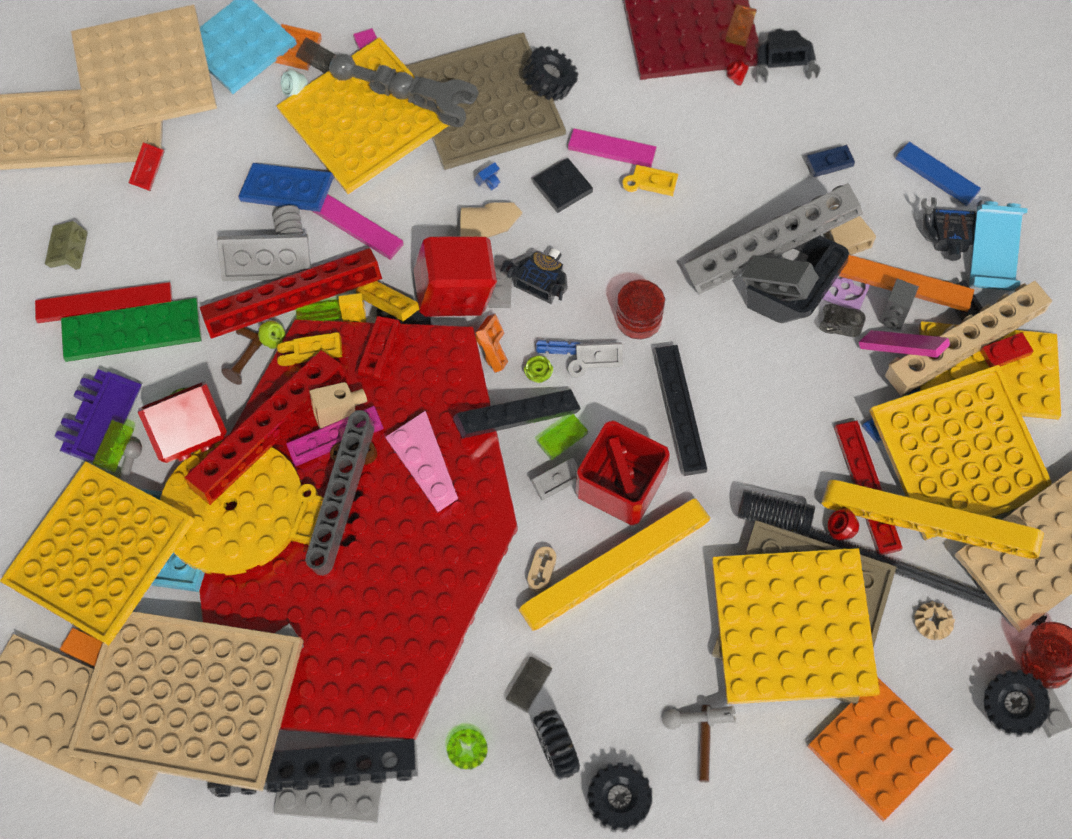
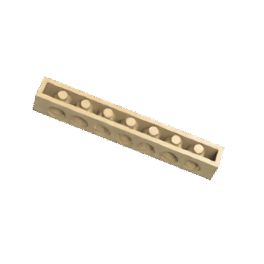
M1036 281L1028 285L1023 283L1011 295L1007 293L1000 297L994 305L988 304L984 306L977 315L973 316L971 314L967 316L960 325L948 327L943 332V335L939 337L948 338L949 346L953 349L947 347L938 357H933L935 360L930 359L928 356L906 354L907 356L902 359L897 357L888 364L889 368L885 377L900 396L903 397L977 353L982 347L994 343L1043 314L1052 303V299ZM909 367H914L917 371H914Z

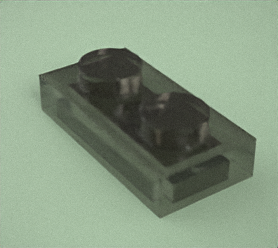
M306 37L296 57L325 74L330 70V61L336 54Z
M530 657L507 695L506 701L528 713L549 678L552 668Z

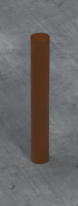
M701 705V712L707 711V707L711 705ZM701 722L699 782L704 783L709 782L711 727L708 722Z

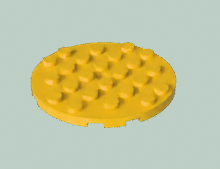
M221 441L214 443V448L204 452L198 450L192 454V457L185 459L169 477L160 500L195 520L173 553L183 563L204 573L235 575L245 573L247 569L257 565L263 566L279 555L290 543L291 539L289 536L302 506V502L297 496V491L302 485L290 461L279 451L271 447L223 494L209 505L190 490L184 477L191 468L197 466L210 451L223 442ZM237 501V506L234 510L229 511L225 509L226 503Z

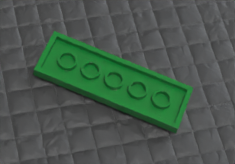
M197 298L61 318L63 359L65 362L202 341Z

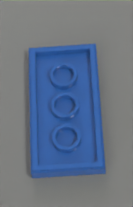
M252 163L238 198L240 202L278 207L296 206L301 210L320 212L334 176L332 172Z

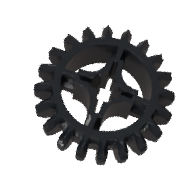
M553 709L539 713V715L534 717L533 725L549 767L555 777L560 780L574 776L580 770V763L571 736L561 716Z

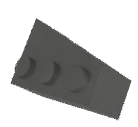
M753 256L741 275L747 287L751 285L786 301L807 299L819 278L810 262L793 261L785 258L777 259L768 256Z

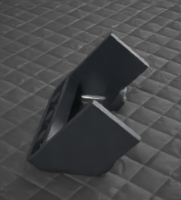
M792 225L791 230H794L797 225ZM818 236L793 248L808 255L806 261L812 264L819 277L807 299L787 303L748 285L747 308L778 323H787L810 316L848 263L849 251L845 246L823 236Z

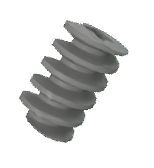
M284 206L275 210L272 215L275 235L304 234L303 230H301L302 223L300 222L301 216L299 215L300 210L298 207Z

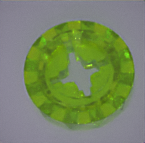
M459 730L448 741V757L451 763L459 769L472 770L477 766H481L487 757V742L484 736L476 730ZM460 742H462L466 746L474 744V747L472 748L474 757L470 756L469 754L460 756L463 752L462 744Z

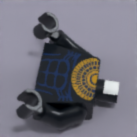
M551 248L547 255L534 252L531 256H527L514 263L503 261L499 271L507 272L508 278H511L514 274V287L549 304H552L555 296L559 297L558 300L562 301L563 294L568 289L567 275L563 271V264L559 262L562 254L554 248Z

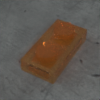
M737 4L726 35V42L746 47L757 9Z

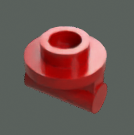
M742 60L733 61L727 68V77L732 79L736 85L741 86L749 70L748 65L744 64Z

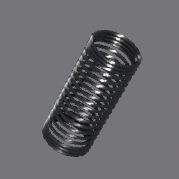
M744 489L738 519L744 520L746 517L747 521L752 506L750 521L753 519L756 508L755 522L761 506L759 521L761 522L765 508L763 523H765L770 506L767 524L770 522L774 507L771 525L773 526L778 509L775 527H777L783 507L779 528H782L787 509L784 530L786 529L791 511L788 530H790L796 509L792 531L795 530L800 511L796 532H799L804 512L800 532L801 534H809L815 512L814 505H807V503L803 505L802 502L799 504L798 501L795 503L794 500L790 503V499L786 502L785 498L782 500L781 497L778 499L777 496L774 498L773 495L769 498L768 494L765 497L764 493L761 496V493L757 494L756 491L752 495V490Z

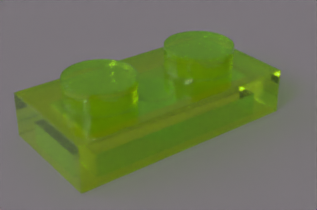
M339 299L318 301L296 308L297 320L317 321L340 319L342 314Z
M572 414L537 439V444L550 460H553L588 434V430Z
M112 420L93 460V464L116 472L125 448L132 437L134 428Z

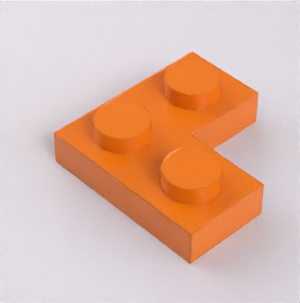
M495 313L487 316L475 332L476 340L483 347L486 354L487 364L490 367L492 366L494 373L502 371L508 363L507 357L499 343L505 333Z

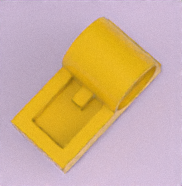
M362 293L339 296L343 322L367 323Z

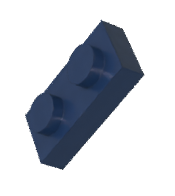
M848 145L807 155L806 158L814 178L854 167L855 164Z

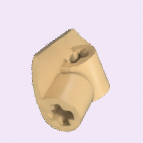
M489 203L485 207H461L460 237L489 238L507 232L522 215V211L514 203Z

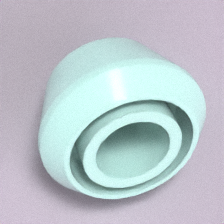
M288 69L281 78V89L287 97L298 94L308 85L305 76L293 69Z

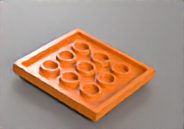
M878 678L880 694L878 696L859 697L857 704L850 703L808 745V748L884 822L954 749Z

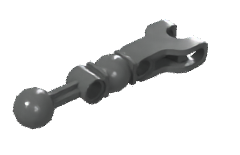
M347 54L335 55L329 65L332 76L339 81H346L352 77L370 82V88L374 92L386 94L387 96L391 93L397 99H408L409 103L435 112L442 123L454 127H461L466 121L464 109L457 104H472L476 101L479 94L475 85L460 79L450 80L445 83L423 77L419 78L418 76H415L413 79L408 73H396V69H391L386 65H380L374 71L356 65L353 58Z

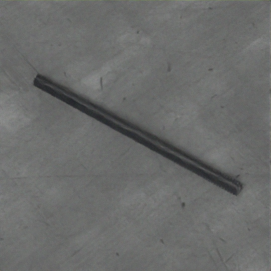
M813 528L810 532L809 538L841 549L859 548L860 555L896 566V575L898 572L899 576L902 573V577L905 574V578L907 576L908 579L911 577V580L914 578L913 581L917 579L916 582L920 580L919 583L923 581L922 584H928V587L931 584V588L934 585V589L937 586V590L940 588V591L943 589V592L946 590V593L949 591V594L951 592L952 595L955 593V596L958 594V598L960 595L961 599L964 596L963 600L967 598L966 601L970 599L969 602L973 600L972 603L976 601L975 604L979 602L978 605L982 603L981 606L985 604L984 607L988 605L987 609L990 606V610L992 608L993 611L996 609V612L1000 610L985 592L982 593L981 590L979 592L978 589L977 591L975 588L973 590L970 586L967 587V585L964 586V584L961 585V583L949 581L946 577L943 578V576L929 573V571L920 570L919 567L918 569L916 566L914 568L913 565L911 567V564L908 566V563L905 565V562L902 564V561L899 562V560L891 559V557H885L884 554L882 556L881 553L879 555L878 552L876 554V551L873 553V550L870 552V549L867 550V548L859 547V545L856 546V544L853 545V543L850 544V542L847 543L844 540H836L832 536L830 537V534L827 536V533L825 535L824 532L821 534V531L818 533V530H813ZM1047 615L1041 616L1039 619L1033 622L1032 625L1034 623L1035 626L1039 624L1038 628L1041 625L1042 629V627L1045 624Z

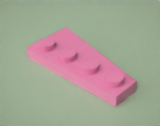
M426 411L386 436L388 443L437 512L458 499Z

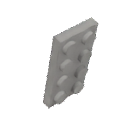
M308 234L218 236L217 238L222 281L279 280L311 268Z
M311 765L308 768L307 774H315L319 770V765ZM334 766L333 771L340 772L345 766ZM286 767L282 771V776L287 777L291 775L293 767ZM370 780L360 781V784L356 786L336 783L331 788H320L319 785L308 786L307 790H293V787L283 788L282 792L276 794L274 814L378 823L383 783L375 784L371 783Z

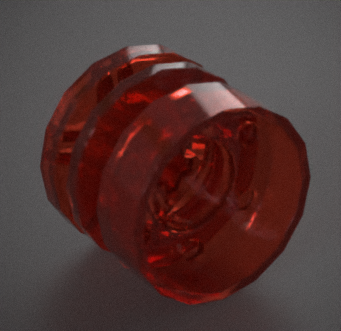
M639 279L630 281L621 288L618 293L616 323L618 329L624 335L632 339L642 340L652 337L659 331L662 326L665 297L657 284L649 280Z
M1044 622L1036 626L1031 632L1021 655L1020 665L1023 673L1028 674L1029 672L1033 674V677L1039 678L1043 682L1044 688L1046 687L1047 689H1056L1066 685L1072 678V628L1059 622Z

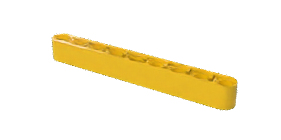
M829 480L827 482L821 503L830 510L837 511L847 508L858 517L1028 559H1037L1039 557L1044 533L1041 530L838 480Z
M697 498L692 499L533 597L519 608V612L532 631L538 630L700 529L709 522L711 517Z

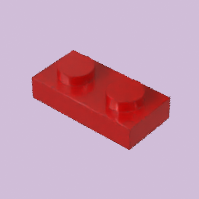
M143 142L128 183L151 191L165 150Z
M1022 332L984 346L980 352L989 368L997 365L1001 367L1032 355L1034 350Z

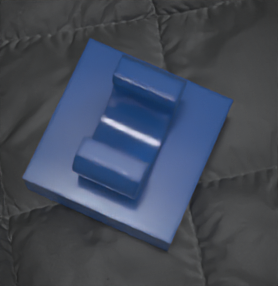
M494 162L477 174L474 179L478 186L486 182V185L492 191L501 183L496 176L500 168Z

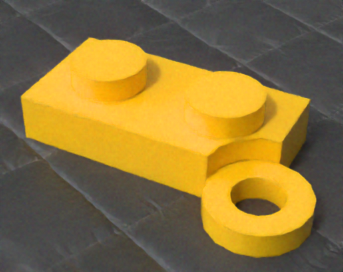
M636 165L634 175L626 176L623 179V188L628 192L642 189L673 196L678 174ZM633 181L635 185L629 186L627 183Z
M305 484L297 491V496L302 502V506L289 538L292 541L309 545L324 497L317 496V491L313 485ZM305 491H311L309 497H303Z

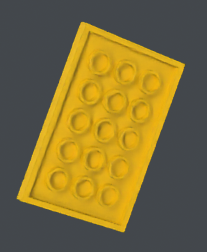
M921 321L919 324V335L939 337L943 335V332L952 325L956 327L958 325ZM1014 330L995 341L998 342L1023 332L1034 352L1028 357L1000 368L1023 417L1059 420L1061 417L1057 334ZM978 351L921 385L920 391L988 369L989 366L981 352Z

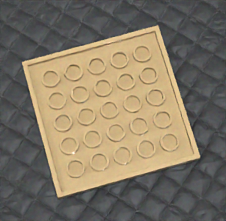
M195 5L71 31L87 128L90 136L217 109Z

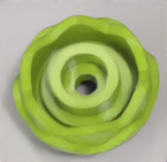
M270 320L259 327V340L270 349L277 348V345L282 343L286 336L284 327L277 321Z
M535 356L529 358L524 366V372L526 377L532 382L542 383L551 377L553 366L546 357Z

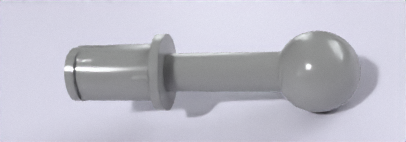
M135 441L125 443L122 448L125 458L119 479L130 485L132 484L128 482L134 459H137L142 452L141 446Z
M708 706L707 711L680 713L675 709H670L664 713L662 721L664 726L671 730L679 728L681 724L708 722L711 727L716 723H735L736 716H733V714H736L734 706L720 708Z

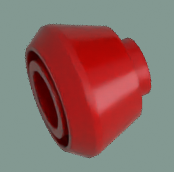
M847 508L835 511L828 520V532L836 540L852 539L859 531V521L854 513Z

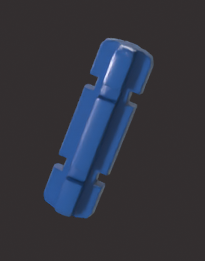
M537 340L536 352L546 353V351H549V354H567V352H570L571 355H576V344H580V342L571 341V343H568V341L558 340L546 342V340Z

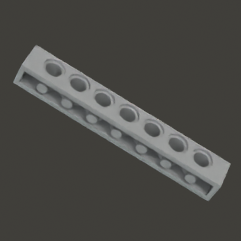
M849 183L839 185L823 196H816L811 202L803 206L794 207L783 216L774 217L763 226L752 228L749 233L741 237L736 236L728 243L716 246L708 253L690 259L684 266L700 295L742 274L753 256L775 258L862 215L861 205ZM832 205H839L836 209H829ZM812 215H818L814 220L808 219ZM797 225L794 230H788L790 226ZM772 235H776V236H777V237H776L775 239H773V240H767L768 237H770V236H772ZM756 245L755 249L747 250L749 246ZM731 255L736 256L733 260H727V258ZM715 265L713 270H706L709 266Z

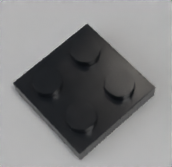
M569 158L533 178V184L557 213L593 192L591 184Z

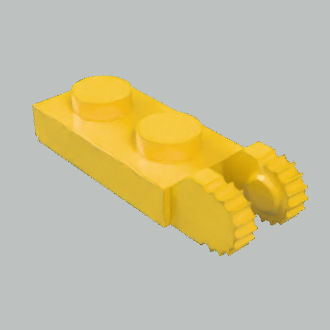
M338 332L293 339L294 341L282 342L277 345V351L280 353L294 352L293 354L278 357V364L281 366L308 362L312 356H315L321 350L332 358L342 357L341 336Z

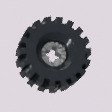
M540 46L534 49L523 65L522 72L524 73L522 76L524 79H527L525 83L532 86L531 90L533 92L535 90L539 92L538 96L542 97L544 95L545 99L550 100L553 98V101L563 100L578 80L577 68L575 65H571L573 61L570 58L568 60L565 58L566 54L558 53V49L551 50L549 46L546 48Z
M1008 670L1005 674L1001 675L1000 673L996 675V678L989 682L984 693V710L989 722L999 732L1003 731L1008 736L1016 735V737H1022V735L1026 734L1029 736L1034 731L1042 728V725L1046 722L1050 711L1048 690L1046 687L1044 688L1043 682L1039 678L1033 677V674L1029 672L1028 674L1023 673V670H1017V672ZM1012 698L1014 700L1019 698L1023 700L1021 703L1023 708L1021 710L1019 708L1014 710L1011 708L1012 702L1010 700Z
M617 762L615 766L611 763L605 769L601 768L598 770L597 775L591 779L587 793L588 809L592 813L595 822L598 821L602 828H610L611 832L622 830L623 833L627 832L628 829L632 828L634 830L649 814L653 800L652 787L649 786L650 781L648 778H644L643 772L640 769L638 771L633 769L634 765L628 764V766H623V762ZM618 792L620 795L624 793L626 795L624 798L625 803L613 802L615 799L614 793Z

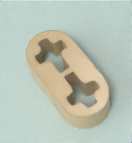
M544 546L536 551L528 574V587L535 593H541L548 588L556 565V553L550 547ZM548 554L550 560H547L545 567H542V558L540 557ZM539 572L543 573V582H540L538 586L535 585L533 579H537Z

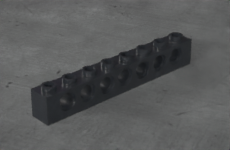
M415 739L273 751L263 790H267L269 793L282 792L283 788L293 787V790H307L308 786L319 785L320 788H331L336 783L356 786L360 784V781L370 780L371 783L379 784L386 782V779L396 778L397 781L412 780V777L418 776L417 744ZM394 757L397 759V763L393 767L384 766L388 758ZM363 760H370L371 765L365 770L359 769V764ZM336 763H345V767L342 771H333V767ZM311 765H319V770L315 774H307L308 768ZM286 767H293L291 775L287 777L282 776V771ZM207 781V789L212 794H215L216 797H229L231 793L241 792L242 795H254L258 791Z

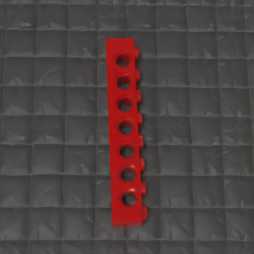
M371 248L199 308L210 338L213 339L381 280L382 276L378 262Z
M322 350L315 356H312L306 365L299 371H296L283 386L277 388L275 393L266 402L261 403L257 410L249 418L244 419L234 432L227 435L220 445L210 451L205 459L190 469L184 477L190 490L211 505L312 409L310 390L339 384L345 378L342 365Z

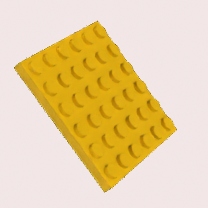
M380 37L351 56L358 66L376 71L380 65H386L391 69H396V73L406 72L413 79L415 78ZM329 70L305 86L298 94L291 95L276 106L278 111L325 168L332 172L334 179L347 194H350L450 126L442 123L435 112L409 103L408 99H397L391 93L389 96L378 94L370 88V82L355 77L346 81H339L332 76Z
M999 365L871 407L869 410L906 497L992 518L1018 509L1053 484ZM921 532L924 541L937 537Z
M85 461L0 579V582L109 646L195 520L184 512Z
M859 548L712 557L727 705L878 696L880 694Z

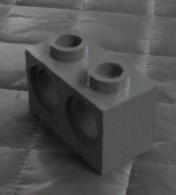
M897 279L879 322L885 324L888 328L901 330L919 286Z

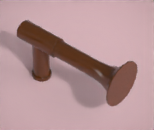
M245 327L236 330V334L251 339L249 347L233 367L221 370L226 379L237 385L242 384L240 375L243 368L262 345L258 333Z

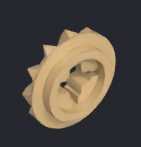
M934 601L926 604L923 603L916 611L914 619L917 630L924 637L931 640H942L948 637L954 629L955 619L952 616L951 610L947 609L944 603L939 604ZM933 613L938 619L943 620L938 623L937 628L933 621L927 620L933 616Z

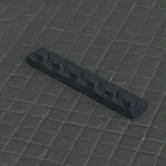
M678 345L655 348L656 361L683 476L707 473L706 460Z
M569 389L456 413L453 420L463 439L576 414L581 408L572 390Z

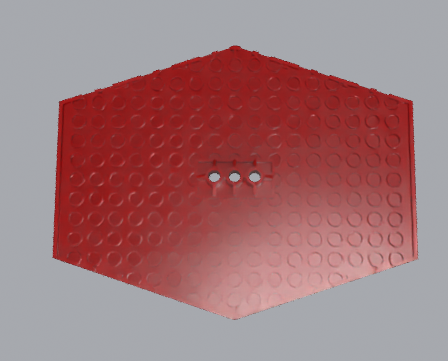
M295 320L283 343L304 337L337 332L340 334L342 357L333 358L342 365L345 378L340 383H347L350 392L360 389L364 390L367 402L355 406V411H363L374 406L384 428L373 433L371 440L377 449V458L372 463L363 466L334 566L328 574H316L306 563L309 545L292 540L274 559L263 566L257 565L247 569L245 573L235 575L205 573L199 590L203 622L267 633H276L290 624L297 636L303 640L304 647L301 648L280 725L281 730L416 740L429 714L428 710L435 696L437 697L440 686L446 674L448 675L464 642L466 632L469 626L472 625L475 619L474 616L480 604L483 603L498 572L503 556H506L508 546L518 531L497 431L462 439L453 420L456 413L491 406L475 331L473 327L401 324L385 368L384 378L382 381L374 380L371 376L366 378L358 376V368L375 323ZM277 351L230 434L240 426L244 419L249 418L261 403L266 402L275 393L277 388L283 386L296 371H299L306 365L307 362L281 366L278 364V357L293 354L294 352L283 354ZM371 362L370 367L375 368L376 363ZM311 409L272 448L279 451L290 461L299 476L301 485H313L317 491V496L324 497L335 463L331 458L330 452L295 466L286 444L319 430L313 409ZM426 411L458 497L457 500L439 512L434 508L386 439V436ZM352 466L344 468L343 473L350 472ZM346 488L339 489L336 496L344 494ZM310 490L304 492V497L311 495ZM237 501L226 503L225 509L229 511L234 510L237 506ZM339 511L332 512L329 519L336 518ZM358 518V519L354 520L352 524H350V521H351L352 519ZM332 534L325 535L322 542H328ZM354 540L353 542H351V543L349 544V546H346V544H347L349 541ZM324 557L318 558L315 566L321 565L324 562Z

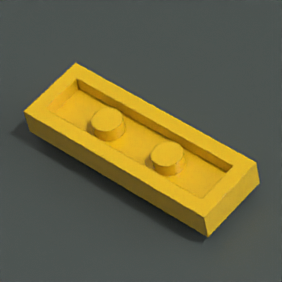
M378 281L356 289V294L362 293L364 301L401 321L406 320L419 310L418 302Z

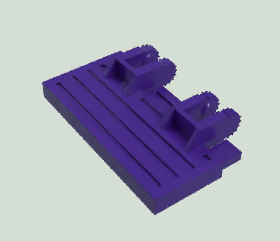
M98 369L94 379L103 382L102 384L86 378H82L80 381L81 386L98 392L97 395L93 396L80 390H76L73 395L75 398L83 401L75 419L84 423L81 424L67 418H63L61 421L62 426L79 432L78 436L76 437L63 431H56L54 436L58 440L63 441L60 452L105 468L139 395L142 384Z

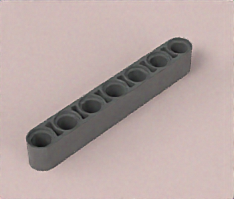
M362 410L353 412L348 418L306 554L307 565L318 575L328 574L334 566L365 458L373 437L374 423L369 415ZM366 421L363 427L357 428L360 422ZM359 443L356 450H350L353 444ZM352 466L350 472L343 473L344 468ZM346 488L344 494L336 496L339 489ZM339 511L336 518L329 519L332 512ZM332 534L328 542H322L325 535ZM324 557V562L319 566H315L316 560Z

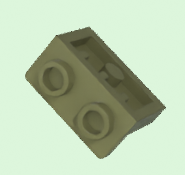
M74 221L54 225L52 227L45 265L53 268L68 264L75 270L80 269L88 232Z

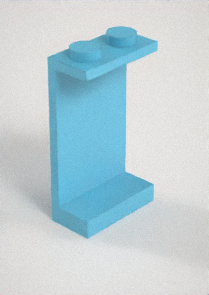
M985 201L984 204L977 207L969 287L1015 291L1020 286V280H1016L1022 215L1027 213L1028 208H1021V204L1008 203L1007 207L998 206V202Z

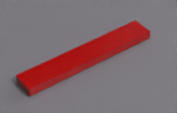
M168 282L35 300V320L37 323L61 321V318L172 302V286Z
M858 420L835 425L834 430L853 484L883 491ZM866 519L879 555L880 553L886 555L899 552L903 549L895 525Z

